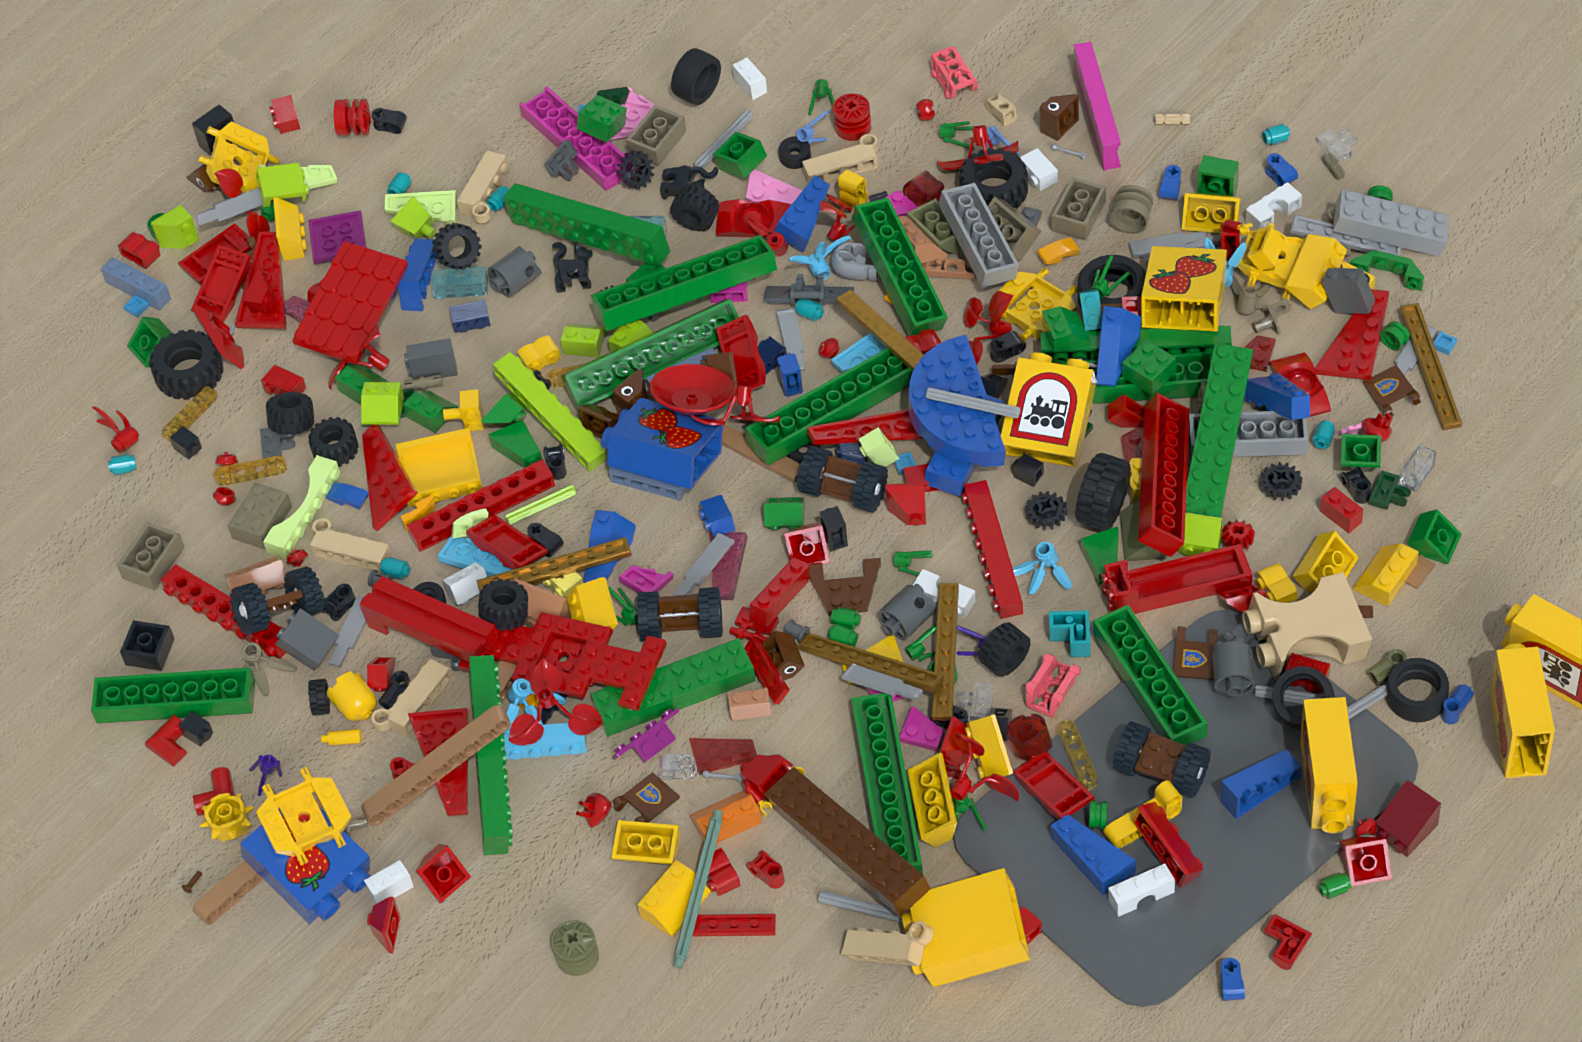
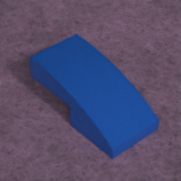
M334 482L326 495V499L341 506L346 503L360 510L369 496V492L349 484Z

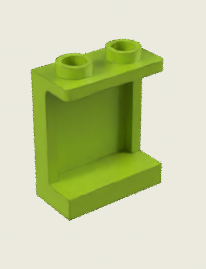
M299 162L257 168L256 180L263 207H269L271 200L275 197L280 199L301 197L302 201H306V194H309L308 185L304 184L305 173L304 169L300 168Z

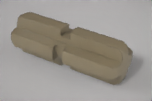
M1331 153L1324 154L1323 162L1331 169L1330 171L1335 178H1343L1345 171L1337 163Z

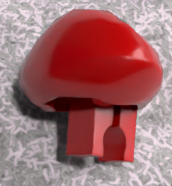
M1378 413L1376 418L1370 417L1362 420V434L1381 436V443L1386 441L1392 434L1390 424L1393 417L1390 413H1386L1385 417L1382 413Z
M592 793L587 796L585 802L579 801V804L584 806V810L582 812L577 811L576 815L586 817L589 826L593 828L604 821L609 815L612 803L605 795Z

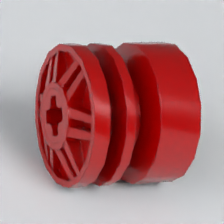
M850 93L842 95L835 100L833 104L835 132L840 138L847 141H858L863 135L870 133L872 129L870 103L867 98L860 94Z
M348 99L335 100L333 117L337 136L351 135L352 128L355 135H360V133L368 135L371 113L367 99H360V102L358 99H354L352 107Z

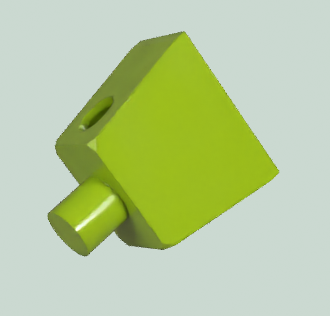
M414 196L391 220L395 229L414 239H420L423 235L431 239L436 233V230L431 227L434 224V220Z

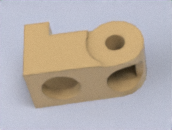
M997 93L985 100L987 110L995 115L1004 127L1017 120L1016 106Z

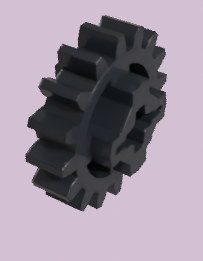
M632 150L630 153H624L625 157H620L621 163L617 164L620 170H617L616 173L621 174L618 179L624 180L622 185H628L629 189L646 187V182H651L649 177L654 176L651 170L655 169V167L650 165L653 160H647L649 155L643 154V151L636 152V150Z
M1278 462V466L1271 463L1270 468L1265 467L1264 472H1261L1260 486H1262V492L1267 491V497L1273 495L1274 500L1278 497L1282 501H1284V497L1292 499V494L1297 496L1298 490L1302 488L1300 470L1295 471L1296 466L1290 468L1289 463L1282 465L1281 462Z
M1040 491L1039 496L1033 494L1032 500H1027V505L1025 506L1026 519H1029L1030 525L1036 523L1037 529L1040 526H1043V530H1046L1047 526L1054 529L1055 524L1061 526L1060 521H1065V515H1067L1066 502H1063L1062 496L1057 498L1056 492L1050 495L1049 491H1047L1043 495Z

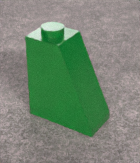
M523 420L488 434L492 448L522 468L542 460L541 451Z
M1118 527L1081 538V551L1098 585L1103 584L1101 574L1104 573V565L1118 562Z

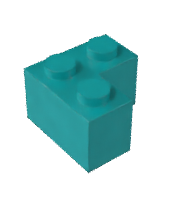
M1089 610L1050 611V641H1070L1071 657H1091Z

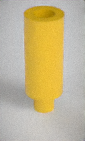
M361 729L328 731V735H321V742L329 743V746L361 744L362 732Z

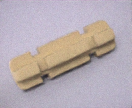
M1156 114L1155 124H1189L1190 114Z

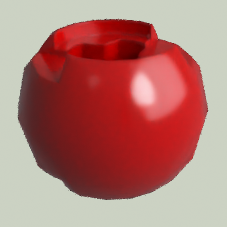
M922 99L916 104L917 110H920V113H918L920 120L929 121L935 117V110H932L934 106L932 100Z

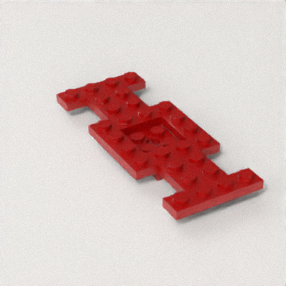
M540 612L534 628L520 626L518 628L514 627V630L510 631L509 629H505V631L497 629L499 638L485 656L494 655V660L516 664V668L511 676L512 682L520 678L530 682L535 667L541 659H545L548 663L558 668L563 675V684L555 692L584 699L590 685L594 686V683L624 689L618 702L620 707L638 711L667 642L665 639L647 636L640 652L608 645L613 634L611 627ZM563 656H569L568 660L560 662ZM461 659L458 665L459 669L469 672V662Z

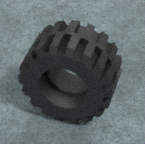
M686 185L678 190L671 204L670 214L684 228L698 232L706 231L712 226L720 205L710 191L696 185Z
M458 223L446 224L444 228L441 227L439 229V233L434 235L436 237L432 241V244H434L432 250L436 253L434 256L439 260V263L446 267L463 270L465 267H471L472 262L476 263V257L481 254L478 252L479 249H482V245L479 244V241H481L480 237H477V232L469 226ZM461 236L465 241V249L461 255L453 257L448 249L449 242L453 237Z
M284 392L274 395V397L269 398L266 402L268 428L273 432L283 435H294L309 430L314 424L313 401L306 394Z
M329 417L328 420H321V423L317 422L315 428H311L308 441L314 459L318 455L337 461L338 467H341L342 464H348L350 459L353 460L355 458L354 454L358 453L359 444L352 424L348 423L346 419L341 420L340 417H336V419Z
M497 579V581H490V584H485L483 589L480 590L479 617L494 624L496 629H501V631H505V629H509V631L514 630V627L518 628L521 626V623L526 621L528 616V592L522 584L518 585V582H512L510 579Z
M1010 622L1003 623L986 637L979 650L978 659L998 677L1007 676L1024 661L1029 652L1031 640Z

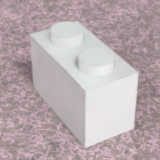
M748 58L732 65L734 80L752 100L767 93L766 78Z
M1038 148L1020 157L1026 164L1028 179L1031 185L1035 186L1039 191L1058 182V170Z
M475 562L445 578L443 583L450 600L460 605L467 603L472 597L480 595L476 580L486 578L487 575L484 568Z
M400 860L364 880L368 893L375 904L388 897L395 898L414 887L410 874Z

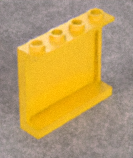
M469 428L396 444L399 460L418 492L408 502L409 508L415 507L416 502L431 495L436 503L446 499L469 495L482 488Z

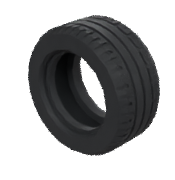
M1110 255L1093 259L1080 271L1077 285L1080 308L1079 292L1090 290L1096 271L1100 270V278ZM1113 255L1104 279L1108 282H1116L1126 272H1129V276L1121 283L1129 286L1131 291L1123 297L1142 296L1146 277L1143 267L1131 258ZM1122 297L1100 298V304L1122 303Z

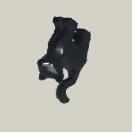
M686 165L664 169L662 176L665 182H661L660 186L662 199L666 200L669 196H676L678 190L686 185H696L705 189V179L694 181L695 175L700 174L703 178L713 179L718 174V168L714 167L711 172H707L702 167Z
M561 242L553 243L552 248L560 249L553 256L557 293L566 292V286H563V284L572 286L571 279L576 278L580 280L583 289H590L591 280H589L588 262L593 256L592 250L579 247L578 243L575 242L574 256L576 259L560 260L566 254V245Z

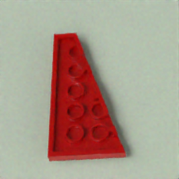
M259 232L234 324L237 328L287 329L280 248L276 232ZM257 269L267 278L275 296L274 303L268 313L250 310L242 300Z
M1371 289L1375 302L1370 314L1354 313L1315 367L1317 375L1371 380L1380 342V332L1383 328L1389 301V291Z
M372 424L362 434L372 526L373 529L379 531L418 492L380 425Z
M467 708L408 713L424 757L468 725ZM467 759L435 783L447 816L468 814Z

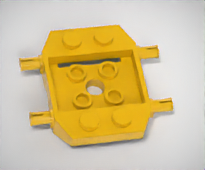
M232 121L222 130L208 127L206 133L215 136L213 152L210 159L203 155H200L198 158V162L207 165L206 172L211 181L219 185L220 183L214 174L215 172L222 169L236 170L243 179V186L240 188L242 193L258 187L256 172L259 165L266 166L267 161L277 165L280 158L269 153L270 150L266 137ZM226 139L229 140V141H231V142H233V143H235V144H237V145H240V146H242V147H244V148H246V149H248V150H250V151H245V150H243V149L237 147L235 144H230V143L226 142ZM233 159L238 160L239 163H240V166L236 165V164L234 163Z
M1263 228L1252 231L1253 233L1248 234L1245 243L1247 247L1241 261L1237 265L1249 277L1247 286H1250L1252 282L1251 286L1254 287L1256 280H1260L1284 288L1282 297L1285 299L1286 294H1288L1286 299L1289 300L1291 292L1284 286L1305 237H1286L1277 231L1284 240L1279 254L1284 259L1278 258L1273 268L1259 271L1247 255L1256 232Z
M1042 268L1038 274L1018 271L1016 279L1009 280L998 290L1014 295L1002 319L1011 324L1018 325L1024 331L1020 335L1023 341H1026L1030 336L1035 339L1041 338V333H1046L1042 324L1043 310L1061 306L1076 312V305L1071 298L1077 292L1076 286L1072 285L1067 291H1062L1043 279L1049 274V271L1045 268ZM1030 287L1032 288L1031 290L1028 291V294H1026L1020 301H1018V302L1016 303V305H1015L1011 310L1008 309V308H1009L1012 304H1014ZM1034 306L1039 307V309L1031 310L1030 308Z
M308 767L300 769L305 781L283 792L274 794L270 784L264 785L262 789L267 798L256 812L275 853L296 856L300 865L308 862L304 852L318 843L335 839L338 848L344 847L346 842L342 837V833L351 820V814L333 779L312 777ZM314 792L332 825L330 827L312 795ZM278 809H280V811H281V813H282V815H283V817H284V819H285V821H286V823H287L289 829L291 830V832H292V834H293V836H294L296 842H294V840H293V838H292V836H291V834H290V832H289V830H288V828H287V826H286V824H285V822H284V820H283V818H282V816H281V814H280V812H279ZM307 814L310 819L308 822L303 823L298 820L299 816Z

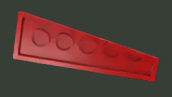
M908 409L807 427V434L813 445L860 442L859 438L878 427L889 441L924 439L918 435L913 427Z

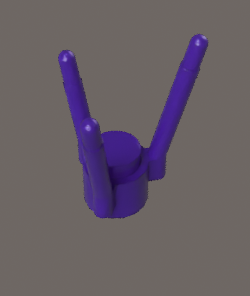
M957 626L958 630L980 639L978 649L981 648L987 636ZM958 651L957 655L979 656V651Z
M259 755L258 760L249 768V771H253L259 765V769L262 772L258 796L262 794V787L265 784L266 776L273 773L275 768L279 777L283 775L280 761H276L272 755Z

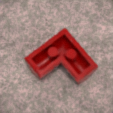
M175 715L167 720L145 742V746L173 767L187 754V751L176 743L182 736L179 724L182 721Z
M219 767L211 771L212 791L193 795V802L198 816L204 815L202 807L209 805L213 797L224 793H230V796H235L232 776L228 768Z
M1276 914L1273 915L1264 929V934L1281 942L1272 955L1274 963L1282 969L1290 970L1310 940L1312 933Z

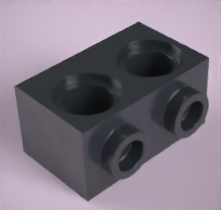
M838 506L820 511V521L829 551L832 552L847 547L846 523Z

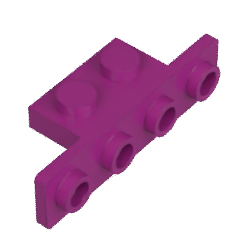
M676 708L673 711L668 709L661 714L663 719L659 722L653 720L645 726L647 731L643 734L637 732L629 738L632 742L627 746L623 743L614 750L616 754L612 756L613 760L632 747L642 762L645 763L673 742L676 737L665 722L677 714L679 709Z

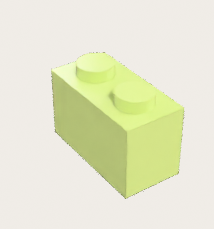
M879 427L859 438L862 445L859 448L864 457L868 458L869 462L887 467L899 459L894 446Z

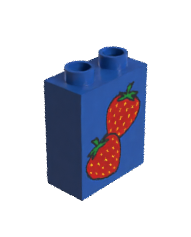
M639 398L630 410H622L618 423L614 427H607L605 429L601 446L603 449L608 450L607 466L691 489L721 454L723 425L703 424L694 420L691 416L680 414L658 402ZM705 415L696 416L698 418L715 419Z
M319 807L328 826H332L325 812ZM279 809V812H280V814H281V816H282V818H283V820H284V822H285V824H286V826H287V828H288V830H289V832H290V834H291V836H292L294 842H296V840H295V838H294V836H293L291 830L289 829V827H288V825H287V823H286V821H285V819H284V817H283V815H282V813H281V811H280V809ZM302 814L298 818L303 823L308 822L310 819L307 814ZM262 825L240 843L242 858L308 924H311L318 916L323 921L329 919L341 906L337 899L348 890L354 894L358 893L366 886L364 880L371 877L368 873L370 871L369 855L344 831L342 833V837L346 842L344 847L338 848L335 839L318 843L304 852L308 860L304 865H300L296 856L275 853Z

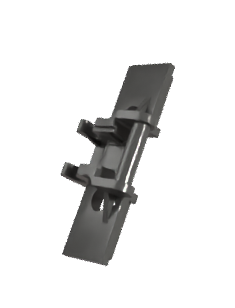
M798 274L796 283L791 286H767L764 301L768 303H792V305H795L799 299H820L822 305L837 304L836 299L850 289L854 292V287H825L823 274H818L816 285H805L803 274Z

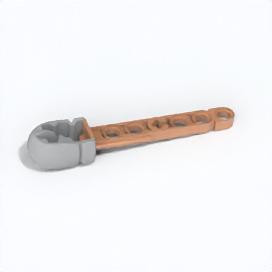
M845 243L839 245L834 250L831 264L835 273L840 277L857 280L868 278L871 281H877L878 272L873 261L871 265H865L866 259H872L864 244ZM942 258L921 263L927 276L961 279L977 278L974 272L969 273L965 270L971 267L968 260ZM955 266L957 269L955 271H949L947 267Z

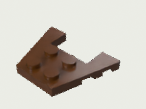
M881 558L863 559L865 576L824 580L823 564L810 565L809 578L828 616H831L832 610L834 608L838 609V607L858 610V613L868 611L878 571L881 567Z

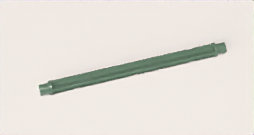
M714 810L713 816L710 818L694 885L691 890L680 938L674 955L673 967L682 969L683 963L687 958L716 841L723 821L721 819L723 812L720 810Z

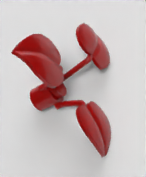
M986 125L972 127L973 137H970L971 143L967 158L969 159V156L972 155L973 145L976 143V146L983 147L984 156L975 158L973 160L974 163L986 164L992 161L1003 160L1004 156L1002 154H987L986 144L988 143L990 148H993L989 139V134H987ZM1018 140L1011 145L1002 147V149L1013 153L1018 152ZM966 159L947 162L937 160V165L944 170H954L961 168Z
M222 169L214 173L227 197L235 198L242 193L240 188L243 186V179L236 170ZM253 211L243 212L248 214L246 225L250 236H253L256 242L259 232H270L269 223L264 216H258L257 212Z
M826 194L828 201H833L841 207L840 211L824 200L820 202L821 211H830L837 214L836 220L827 234L828 237L836 241L842 238L844 234L848 235L855 228V224H853L846 230L847 225L840 221L842 217L847 218L844 214L845 208L850 211L853 208L845 201Z
M997 291L993 294L988 307L991 321L979 316L983 309L980 299L972 297L968 300L963 314L964 325L972 328L976 325L977 320H981L990 324L989 330L993 334L975 337L973 341H969L976 365H978L983 352V344L980 340L998 338L1012 331V325L1000 319L1014 295L1002 291Z
M375 325L367 334L359 349V352H361L366 347L372 352L367 359L370 363L358 361L357 364L368 366L371 369L374 366L382 372L390 359L370 345L372 340L381 335L378 325ZM341 360L331 372L328 381L329 389L332 387L335 376L348 363L347 361Z
M737 385L736 396H733L724 418L717 420L698 418L691 413V417L694 420L703 424L725 425L735 401H737V405H742L741 414L729 416V418L761 423L780 422V416L770 419L756 415L753 412L752 387ZM749 404L750 411L745 413V406Z
M541 659L535 667L530 680L531 689L539 701L537 705V719L535 720L534 716L530 714L518 716L511 725L508 740L510 743L520 746L531 745L539 741L544 733V727L539 723L542 708H551L554 705H557L567 716L571 717L568 721V726L576 735H587L602 725L603 720L600 713L588 704L576 705L573 709V714L566 710L553 695V692L557 691L563 684V675L558 668L548 663L545 659Z
M956 733L954 737L955 743L960 749L968 751L969 756L963 771L955 763L944 759L947 777L957 779L950 790L951 796L956 800L963 801L968 792L972 794L975 789L988 781L993 789L1014 798L1018 802L1019 793L1016 786L1009 779L1001 775L992 774L991 777L986 776L976 785L971 786L972 781L966 774L973 754L983 756L985 750L974 739Z

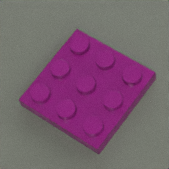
M361 210L308 220L314 264L333 261L344 241L366 247Z

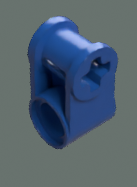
M1277 153L1268 155V165L1265 168V173L1278 186H1283L1287 182L1290 184L1298 179L1296 169Z
M1170 165L1165 169L1159 198L1178 200L1181 184V169L1179 166Z
M1226 958L1221 963L1223 1001L1245 999L1240 963L1234 958Z

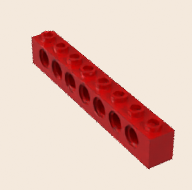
M543 459L532 463L522 470L499 479L487 487H483L454 503H450L408 524L407 528L410 538L419 552L450 538L453 522L468 513L487 509L488 517L493 514L497 515L555 487L553 474Z
M177 564L161 579L163 591L168 596L176 597L183 605L191 606L196 613H202L211 622L219 623L226 631L234 632L239 639L257 643L269 657L274 656L281 659L287 653L275 645L279 639L276 635L282 627L272 621H268L270 624L267 629L245 635L244 632H241L240 626H237L236 619L234 620L233 618L234 613L231 612L230 596Z

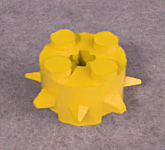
M230 793L219 794L210 800L211 803L202 807L206 820L200 824V827H209L212 832L211 838L214 840L217 838L224 842L246 834L248 827L252 825L249 822L248 812L254 807L244 806L241 800L242 794L240 793L236 796H230Z

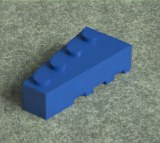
M415 238L413 244L409 247V254L405 256V260L408 261V267L397 286L399 288L402 310L423 311L424 309L422 299L427 297V285H430L431 272L434 271L436 263L434 256L436 253L432 250L434 248V244H432L434 239Z

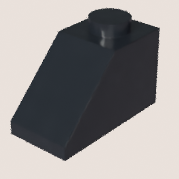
M991 373L980 376L986 394L999 399L1008 378Z
M992 708L989 716L995 714L1003 742L1008 741L1012 709Z

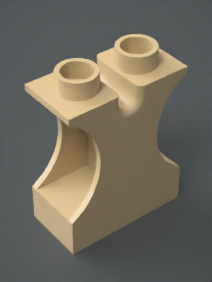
M1344 572L1322 577L1316 590L1307 598L1297 602H1276L1261 596L1259 593H1253L1249 609L1242 613L1246 632L1249 635L1255 633L1258 641L1267 639L1266 643L1256 646V655L1262 668H1270L1274 681H1277L1291 653L1302 656L1321 655L1346 665L1365 660L1372 642V637Z

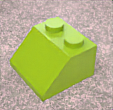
M182 205L177 206L151 222L160 248L186 249L200 240L192 216Z
M640 320L619 326L608 339L610 352L653 332Z
M581 324L564 326L561 337L563 354L599 358L606 329L603 326Z
M364 382L361 394L362 424L399 425L404 402L401 382Z
M1186 513L1185 542L1179 549V553L1191 556L1220 549L1222 518Z

